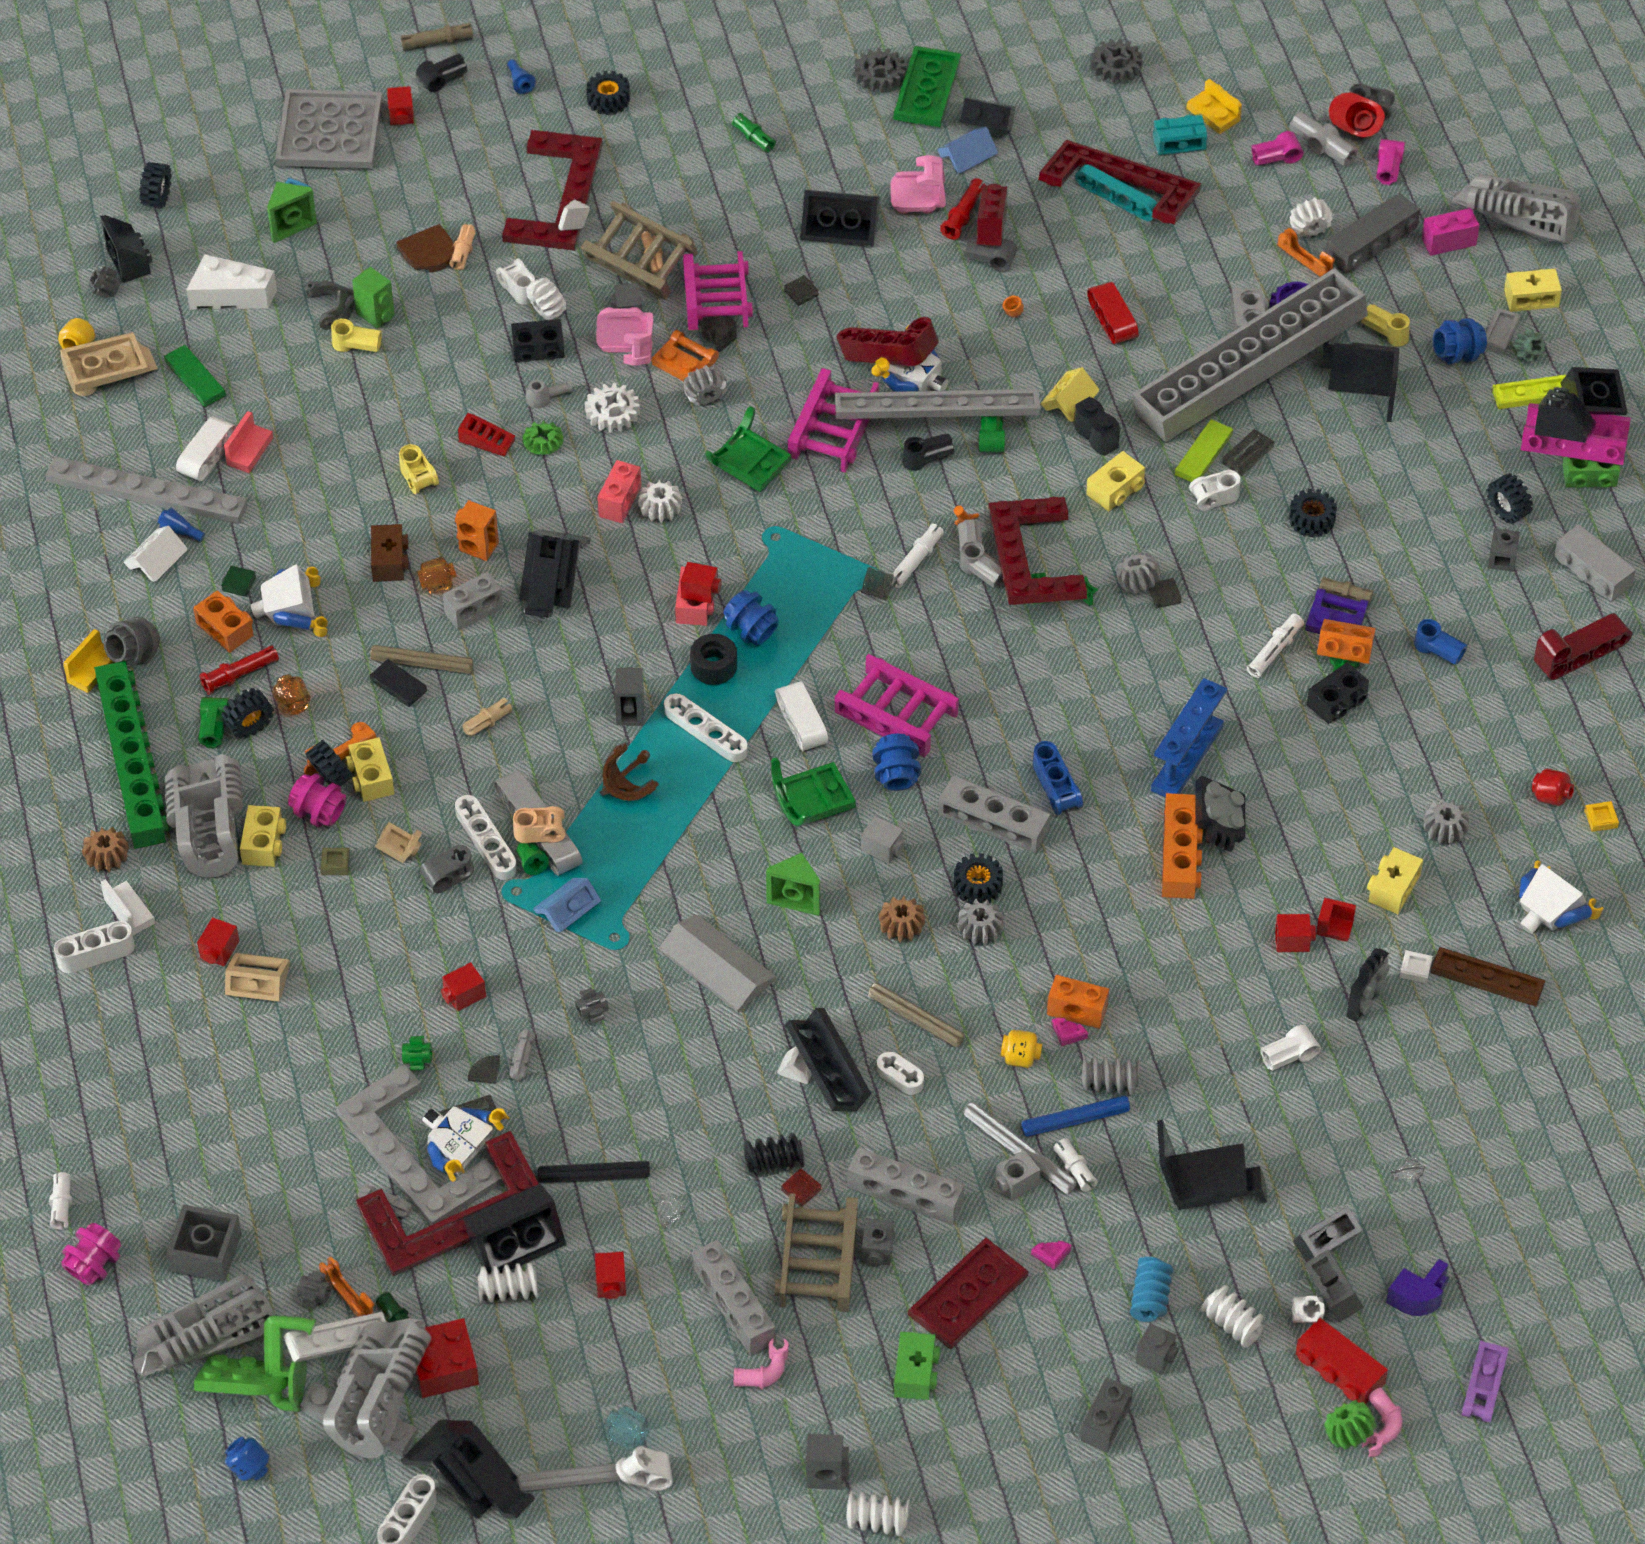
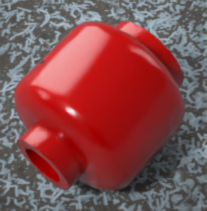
M1546 768L1541 773L1535 775L1532 783V792L1535 793L1536 799L1540 802L1561 806L1567 799L1570 800L1572 798L1574 784L1571 783L1569 774Z

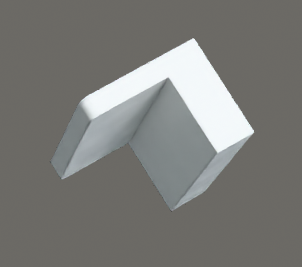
M169 526L156 529L124 563L130 570L140 567L152 582H155L187 551V547Z
M106 879L100 882L104 900L120 921L129 923L133 935L155 924L153 915L127 880L114 888L110 886Z

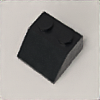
M107 215L100 216L106 251L122 282L125 283L151 274L149 264L153 263L152 256L148 248H143L144 242L140 232L135 233L130 223Z
M1572 367L1561 381V387L1569 389V393H1575L1590 414L1626 415L1628 413L1619 369Z

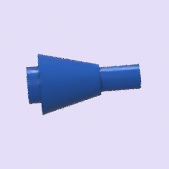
M509 60L507 65L511 70L515 92L518 94L531 92L536 85L535 77L519 67L516 60Z
M172 507L168 510H163L159 516L158 523L160 528L169 526L175 534L187 535L199 542L205 536L204 532L192 527Z

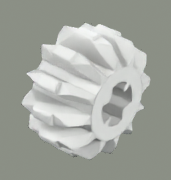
M1313 198L1311 201L1305 200L1302 204H1297V208L1291 210L1292 215L1289 217L1291 226L1298 236H1305L1306 238H1310L1312 235L1317 237L1321 232L1325 233V228H1329L1333 220L1332 212L1324 200H1317L1316 198Z
M542 277L531 283V286L527 288V297L530 299V303L545 320L557 318L566 310V301L563 299V295L548 278Z
M658 480L656 484L648 482L647 487L641 489L638 504L643 517L649 516L651 522L659 519L662 523L665 518L672 521L674 515H679L682 496L679 493L678 487L672 486L670 481L661 483Z

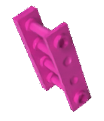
M737 251L738 264L699 266V263H694L693 254H683L688 330H698V320H703V317L742 315L743 328L748 327V317H753L752 302H747L745 276L749 275L748 261H743L742 251ZM719 274H738L739 277H735V278H716V279H700L699 276H700V275H719ZM740 287V291L701 293L700 289ZM741 301V305L702 307L701 304Z
M822 368L788 439V453L791 454V458L798 460L801 451L809 449L841 458V472L846 473L849 464L855 462L858 444L870 418L850 419L856 421L853 429L850 430L820 422L817 417L819 414H823V412L836 416L835 405L826 403L827 396L835 395V393H860L861 391L835 385L831 381V370ZM874 382L870 392H879V383ZM818 431L848 440L845 447L840 448L809 439L810 432Z
M1529 403L1521 450L1623 465L1630 417L1591 414L1597 422L1596 428L1586 443L1535 435L1539 404Z
M868 654L866 656V677L852 694L841 689L835 695V713L881 736L896 733L908 735L910 740L918 745L919 755L925 758L931 751V734L929 732L944 713L954 718L957 717L959 698L950 692L943 691L888 664L882 658H876ZM877 679L890 685L875 705L861 700ZM899 690L912 696L898 716H893L884 711ZM921 702L934 707L935 709L921 727H915L906 722Z

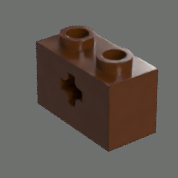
M402 524L371 525V570L373 582L404 581V570H409L408 554H404V550H409L408 534H403Z

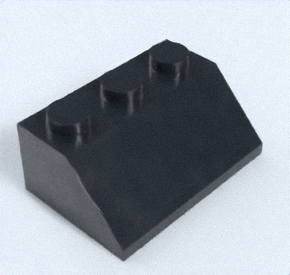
M806 189L804 191L800 239L874 246L880 196Z
M1554 387V390H1549L1539 403L1534 434L1586 443L1595 430L1597 422L1575 393H1569L1567 388Z
M541 1183L463 1218L469 1241L481 1266H485L488 1274H491L493 1265H496L499 1272L502 1273L505 1264H508L510 1270L515 1268L516 1263H519L521 1266L566 1245L555 1202Z

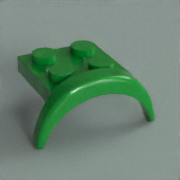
M749 406L730 439L716 452L711 453L707 450L705 455L708 462L761 493L791 461V454L750 430L755 417V408Z
M777 757L772 758L771 774L774 791L784 814L794 826H803L856 808V800L834 762L783 778L779 759Z

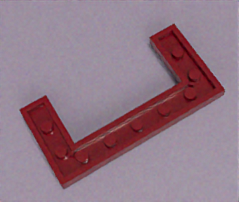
M531 130L527 143V154L572 159L556 222L549 223L507 217L502 234L503 242L575 251L580 229L560 230L558 226L564 207L570 202L577 200L587 205L603 146L602 138Z
M1065 140L1039 172L1038 178L1039 181L1045 182L1050 186L1061 188L1078 166L1091 165L1115 179L1130 182L1137 187L1154 190L1158 194H1164L1154 207L1152 218L1158 219L1162 223L1173 225L1176 224L1198 195L1201 187L1199 182L1069 140Z
M1065 497L988 503V512L1009 605L1087 599V588L1083 575L1031 579L1019 524L1068 520V508Z
M511 1131L485 1142V1148L508 1191L420 1231L406 1236L382 1188L356 1200V1206L392 1276L470 1242L463 1218L539 1184Z

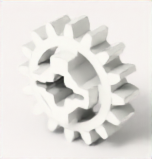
M613 383L612 388H608L606 384H603L602 390L594 388V395L588 394V401H585L586 419H590L592 426L598 424L600 431L606 427L609 433L613 431V428H617L621 432L622 426L625 425L630 428L631 421L636 422L637 414H640L639 397L634 396L633 389L626 391V385L617 388L616 383Z

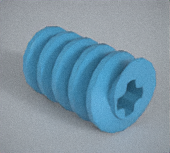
M1154 1257L1139 1258L1136 1269L1137 1276L1134 1281V1296L1130 1309V1314L1134 1319L1141 1322H1153L1157 1317L1167 1314L1165 1306L1169 1303L1167 1295L1170 1294L1169 1285L1172 1283L1170 1275L1173 1273V1267Z

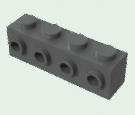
M1398 193L1329 238L1326 253L1335 259L1334 263L1347 273L1353 268L1361 266L1371 256L1379 254L1388 245L1396 243L1406 233L1414 231L1419 224L1420 209L1401 193Z

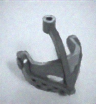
M325 280L322 282H308L306 284V291L310 297L329 294L337 295L335 307L323 313L320 317L319 325L322 329L329 330L334 321L338 319L348 320L351 317L355 305L354 291L352 289Z

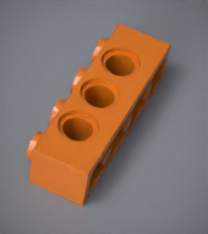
M1166 793L1162 897L1194 899L1195 888H1201V872H1196V866H1201L1202 850H1197V844H1202L1203 828H1198V825L1195 824V795Z

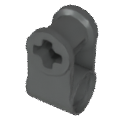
M1359 83L1350 87V93L1358 94L1376 102L1383 109L1385 120L1390 118V106L1395 100L1393 92L1388 89H1380Z
M464 845L453 846L440 855L426 860L420 867V873L435 893H442L451 886L472 876L474 865L471 861V851Z

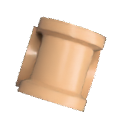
M555 806L520 808L513 815L515 839L521 843H555L562 841L566 835L565 829L562 827V821L565 817L564 810Z

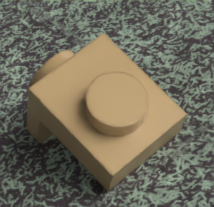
M388 822L375 847L403 863L410 855L414 857L421 846V842L418 840L422 832L416 830L411 835Z

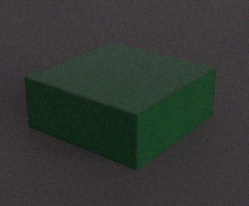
M231 565L221 584L222 591L247 597L256 579L255 571Z

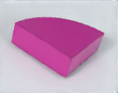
M1066 1018L1052 1019V1027L1061 1046L1088 1039V1032L1082 1025L1066 1021Z
M1064 1241L1042 1242L1031 1249V1255L1054 1270L1069 1254L1072 1245Z

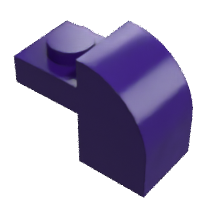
M1438 1259L1424 1279L1403 1268L1389 1287L1386 1303L1412 1316H1424L1433 1313L1441 1306L1443 1290L1449 1281V1277L1446 1276L1449 1264Z

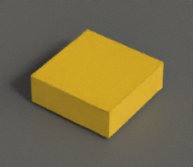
M1612 801L1585 806L1584 811L1592 832L1618 828L1619 821Z

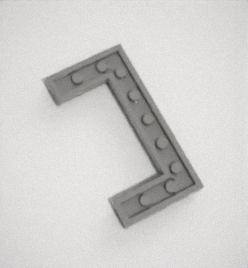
M404 1064L335 1107V1110L340 1119L431 1226L458 1213L503 1184L500 1174L485 1158L465 1171L464 1174L462 1173L457 1176L456 1181H449L439 1188L378 1116L422 1089L421 1082Z

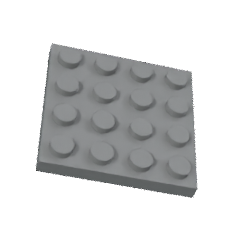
M286 89L275 157L276 166L373 169L383 100L382 92Z

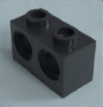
M561 319L511 324L515 363L565 358Z
M1346 662L1309 688L1307 706L1327 724H1330L1335 719L1344 717L1348 710L1355 705H1361L1367 699L1369 680Z

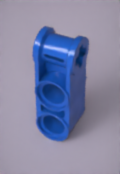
M1050 741L1037 743L1034 747L1032 766L1050 801L1053 812L1056 815H1060L1062 811L1073 807L1077 809L1082 808L1083 799L1077 785H1075L1056 745Z

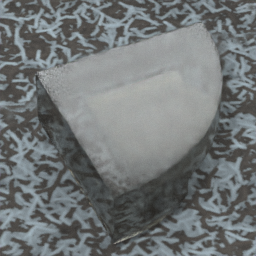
M500 1055L487 1056L477 1061L468 1073V1081L496 1084L501 1062Z

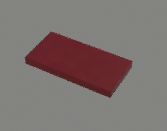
M985 1237L908 1310V1316L929 1333L935 1335V1338L951 1350L1028 1277L1029 1271Z

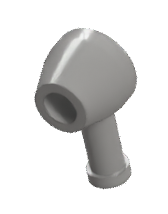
M533 380L529 383L526 390V403L532 408H543L549 404L551 397L567 392L572 393L571 382L568 380L565 383L547 387L543 381Z

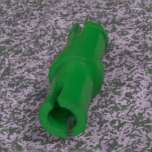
M743 113L737 114L740 119L737 116L733 118L732 125L745 134V138L749 142L757 144L765 153L770 152V149L767 147L773 150L776 140L767 135L762 130V126L757 123L754 124Z

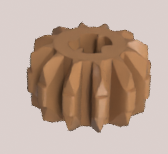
M102 826L99 832L91 830L90 837L84 838L83 857H85L89 867L95 866L98 872L106 868L110 873L111 867L114 866L120 869L121 862L127 861L128 842L122 831L116 832L113 826L108 831Z
M904 895L901 900L892 897L890 903L884 902L882 911L879 913L882 933H887L889 940L898 937L900 943L903 938L912 941L914 935L920 936L922 927L925 925L922 905H917L915 898L907 901Z

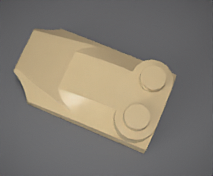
M133 332L60 350L64 370L74 393L80 396L93 394L97 386L158 369L150 349L139 343Z

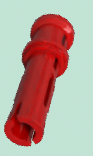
M972 179L957 207L950 209L947 221L941 224L940 231L946 238L956 240L961 236V229L968 224L970 220L969 214L982 194L983 185H986L985 183L981 185L983 182L981 179Z
M271 645L234 663H222L218 669L207 674L202 672L199 674V678L205 692L211 695L214 693V690L222 686L233 685L236 679L278 661L279 656L274 646Z

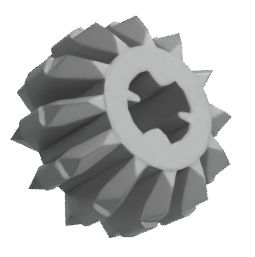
M705 365L701 369L696 368V371L688 373V377L683 380L686 397L695 406L700 404L706 406L710 402L714 403V400L721 399L722 394L727 392L726 378L716 366L708 368Z
M1139 552L1137 555L1131 554V557L1123 558L1122 563L1116 565L1118 583L1126 592L1134 591L1135 594L1142 590L1146 592L1147 588L1155 587V583L1160 581V566L1151 553L1143 554Z
M1441 799L1439 804L1432 802L1429 809L1424 813V831L1429 832V839L1438 838L1439 844L1443 841H1447L1450 845L1454 840L1460 842L1463 835L1469 829V813L1464 812L1463 805L1455 806L1454 799L1450 803H1446L1443 799Z
M975 899L973 905L966 903L964 910H960L958 914V930L960 933H963L964 941L972 939L973 945L978 941H982L986 946L988 939L996 942L998 934L1002 933L1004 916L1002 912H999L997 904L989 906L988 899L984 903H979Z

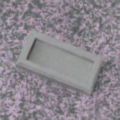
M1500 308L1496 309L1486 331V350L1505 355L1520 322V314Z

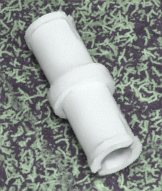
M1069 1139L1059 1140L1064 1149L1058 1143L1054 1145L1053 1149L1065 1164L1064 1169L1069 1175H1073L1082 1191L1092 1190L1087 1181L1093 1187L1097 1185L1098 1181L1086 1166L1087 1161L1082 1155H1078Z
M59 1172L58 1175L54 1174L53 1194L49 1197V1205L52 1207L50 1226L57 1230L63 1229V1222L64 1227H68L69 1207L72 1205V1196L70 1195L72 1178L70 1174L65 1172Z

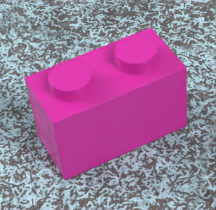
M1471 208L1424 218L1422 240L1430 256L1476 246L1480 225Z

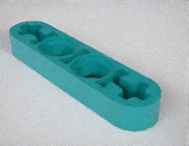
M1088 164L1083 165L1075 173V180L1082 188L1142 220L1151 221L1154 219L1152 218V213L1157 202L1153 198Z

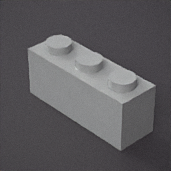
M1580 524L1557 540L1554 557L1612 602L1633 586L1636 569Z

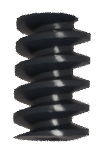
M794 1133L789 1134L788 1142L782 1134L779 1135L777 1144L771 1136L767 1137L766 1145L763 1144L760 1138L756 1139L754 1148L749 1140L744 1142L743 1152L748 1176L750 1168H753L756 1174L760 1175L762 1166L766 1168L768 1173H771L773 1164H776L778 1170L782 1171L784 1162H787L790 1169H794L795 1160H798L801 1167H805L800 1138L798 1140Z

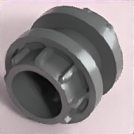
M133 617L126 621L113 623L106 632L103 644L107 656L116 663L126 661L127 667H130L137 663L149 661L155 656L160 644V636L156 627L145 618Z

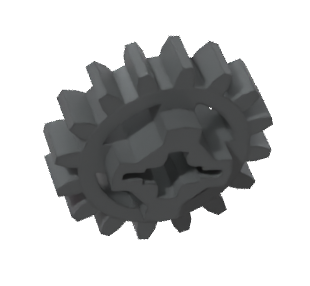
M1109 39L1108 44L1102 41L1100 42V47L1095 46L1094 53H1091V70H1095V76L1102 75L1103 81L1108 78L1111 79V83H1114L1115 80L1124 83L1125 78L1131 81L1133 80V75L1138 76L1139 70L1142 69V52H1138V46L1131 47L1130 41L1125 44L1122 43V39H1119L1118 42Z
M877 47V52L868 49V55L861 53L860 59L855 61L854 76H857V83L862 82V88L870 86L871 92H874L876 88L881 93L884 92V88L893 91V85L900 87L901 81H904L906 64H904L903 57L898 58L897 51L891 54L889 48L885 52L881 51L880 47Z

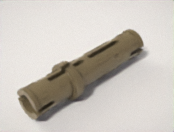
M471 23L457 26L444 25L445 28L401 35L403 51L447 42L451 44L455 40L473 38Z

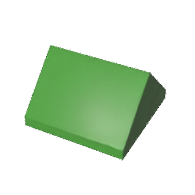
M276 182L267 205L273 243L317 224L312 188Z
M802 852L767 868V904L819 916L820 879Z

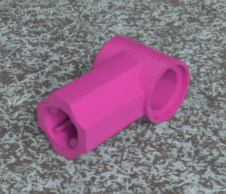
M1291 131L1279 134L1275 140L1252 145L1251 148L1255 165L1280 160L1292 164L1299 161L1304 154L1296 135Z
M1381 139L1376 179L1381 184L1391 185V183L1397 182L1399 166L1403 160L1405 142Z

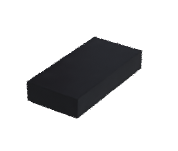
M389 659L370 674L372 682L408 707L427 692L425 684Z

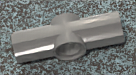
M1301 111L1294 115L1293 120L1290 122L1289 129L1307 140L1309 147L1316 154L1326 153L1347 167L1353 163L1358 155V149L1342 139L1338 130L1329 123L1322 125Z

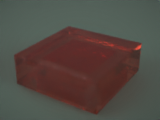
M800 1168L781 1185V1191L788 1197L789 1193L795 1194V1203L802 1208L821 1191V1184Z

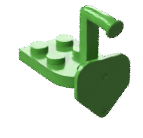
M279 1315L268 1317L264 1324L265 1361L257 1360L254 1357L234 1359L228 1358L226 1355L208 1357L194 1379V1391L268 1395L273 1405L278 1409L300 1412V1404L303 1401L307 1377V1360L300 1362L292 1361L290 1367L283 1365V1329L308 1332V1335H311L317 1320L315 1318L311 1320L303 1317ZM289 1386V1398L282 1397V1390Z

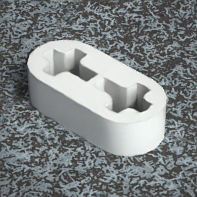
M885 1052L878 1057L877 1072L882 1079L907 1095H915L922 1091L924 1088V1074L918 1067L894 1052ZM892 1063L894 1064V1068L891 1067V1066L888 1067L887 1069L885 1068V1064H886V1065H891ZM913 1078L916 1079V1083L913 1082V1081H911L910 1083H907V1079H908V1080H912Z

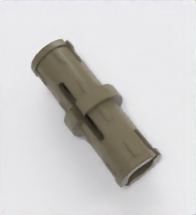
M1326 577L1322 578L1319 587L1325 589L1326 593L1357 601L1361 599L1369 601L1368 606L1371 604L1374 590L1352 585V582L1346 581L1344 583Z

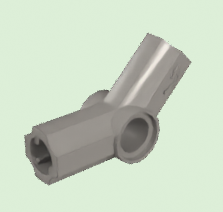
M965 520L959 523L960 569L967 574L977 575L993 588L1000 587L1004 583L1000 563L984 552L980 523H977L975 520Z

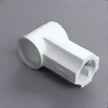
M1303 1024L1292 1028L1286 1034V1037L1262 1047L1261 1055L1266 1067L1273 1071L1298 1059L1301 1062L1313 1059L1319 1054L1321 1046L1308 1027Z
M1293 1297V1323H1315L1319 1318L1323 1319L1325 1310L1323 1297Z

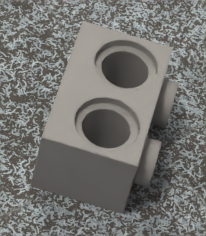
M1262 288L1232 289L1231 313L1234 330L1268 310V299L1263 298Z
M488 572L443 594L445 614L457 630L503 609L501 588Z

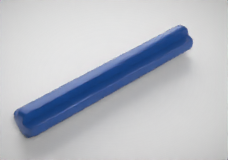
M1124 1095L1023 1120L1021 1128L1024 1136L1028 1137L1128 1112L1130 1110V1102L1128 1097Z

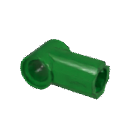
M981 416L979 452H1005L1003 416Z
M201 698V724L198 740L199 744L204 745L206 748H216L222 745L225 723L221 715L222 712H225L223 710L224 706H229V698Z

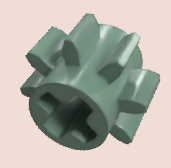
M1525 329V334H1517L1515 344H1513V347L1518 352L1516 356L1524 357L1528 361H1534V356H1542L1544 346H1546V343L1541 338L1543 334L1534 333L1532 329Z

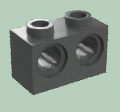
M1329 1249L1304 1264L1339 1322L1364 1308Z
M1106 1377L1082 1423L1081 1442L1108 1453L1132 1406L1133 1388Z

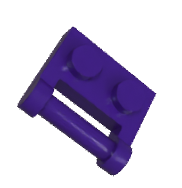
M1318 588L1306 622L1305 631L1320 634L1324 619L1362 625L1369 601L1363 599L1357 601L1326 593L1325 589ZM1323 602L1357 611V613L1353 615L1322 607Z

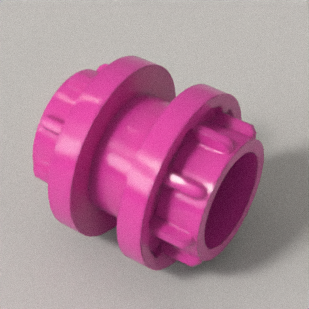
M317 773L312 776L305 774L296 781L291 789L288 805L293 808V814L299 818H303L307 813L310 814V823L316 827H321L322 824L332 826L344 810L346 795L341 793V786L331 783L327 787L323 786V776Z
M91 1223L86 1229L79 1227L75 1236L80 1241L75 1247L71 1245L65 1246L62 1250L65 1257L61 1262L62 1267L69 1274L86 1285H92L97 1279L101 1281L105 1279L108 1274L103 1266L107 1261L116 1263L119 1260L120 1255L117 1251L121 1247V1242L111 1232L96 1223Z

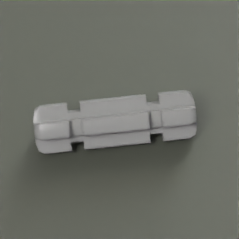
M524 1029L519 1033L517 1040L519 1044H516L512 1060L513 1066H511L509 1072L510 1078L516 1081H521L526 1077V1066L529 1065L533 1049L532 1044H534L536 1037L535 1033L528 1029Z
M364 1184L359 1189L358 1197L361 1198L375 1192L376 1188L369 1184ZM383 1191L395 1215L403 1219L408 1217L412 1209L411 1203L405 1200L400 1202L398 1197Z

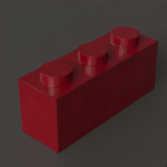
M1000 184L983 185L977 218V245H1002L1007 215V186H1001Z

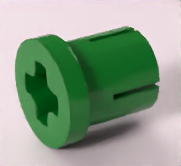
M535 842L528 844L520 843L517 846V855L522 861V868L526 874L538 875L547 868L549 859L545 852L540 851Z

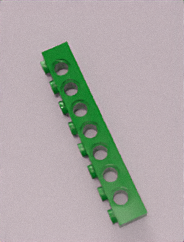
M126 661L94 667L134 849L166 843L164 832L169 831L166 815H160V810H164L162 795H156L155 793L156 789H160L157 773L151 774L150 771L151 768H155L152 752L146 753L145 749L150 747L147 731H141V727H145L143 712H137L136 709L141 704L138 690L132 691V686H136L133 670L128 671Z

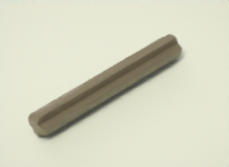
M373 645L370 651V657L375 661L385 662L389 659L397 664L467 674L472 672L474 665L471 658Z
M877 982L873 983L868 991L869 997L952 1046L959 1047L964 1041L965 1034L890 989Z

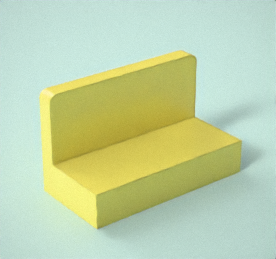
M1083 367L1067 371L1040 404L1046 411L1060 408L1066 418L1073 422L1075 404L1088 397L1094 398L1099 392V388Z

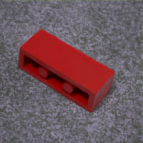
M1319 1318L1297 1340L1295 1354L1304 1365L1311 1366L1317 1370L1326 1382L1335 1384L1343 1390L1345 1396L1352 1401L1356 1400L1358 1403L1364 1402L1366 1404L1369 1401L1368 1396L1374 1390L1382 1388L1386 1384L1388 1369L1322 1318Z

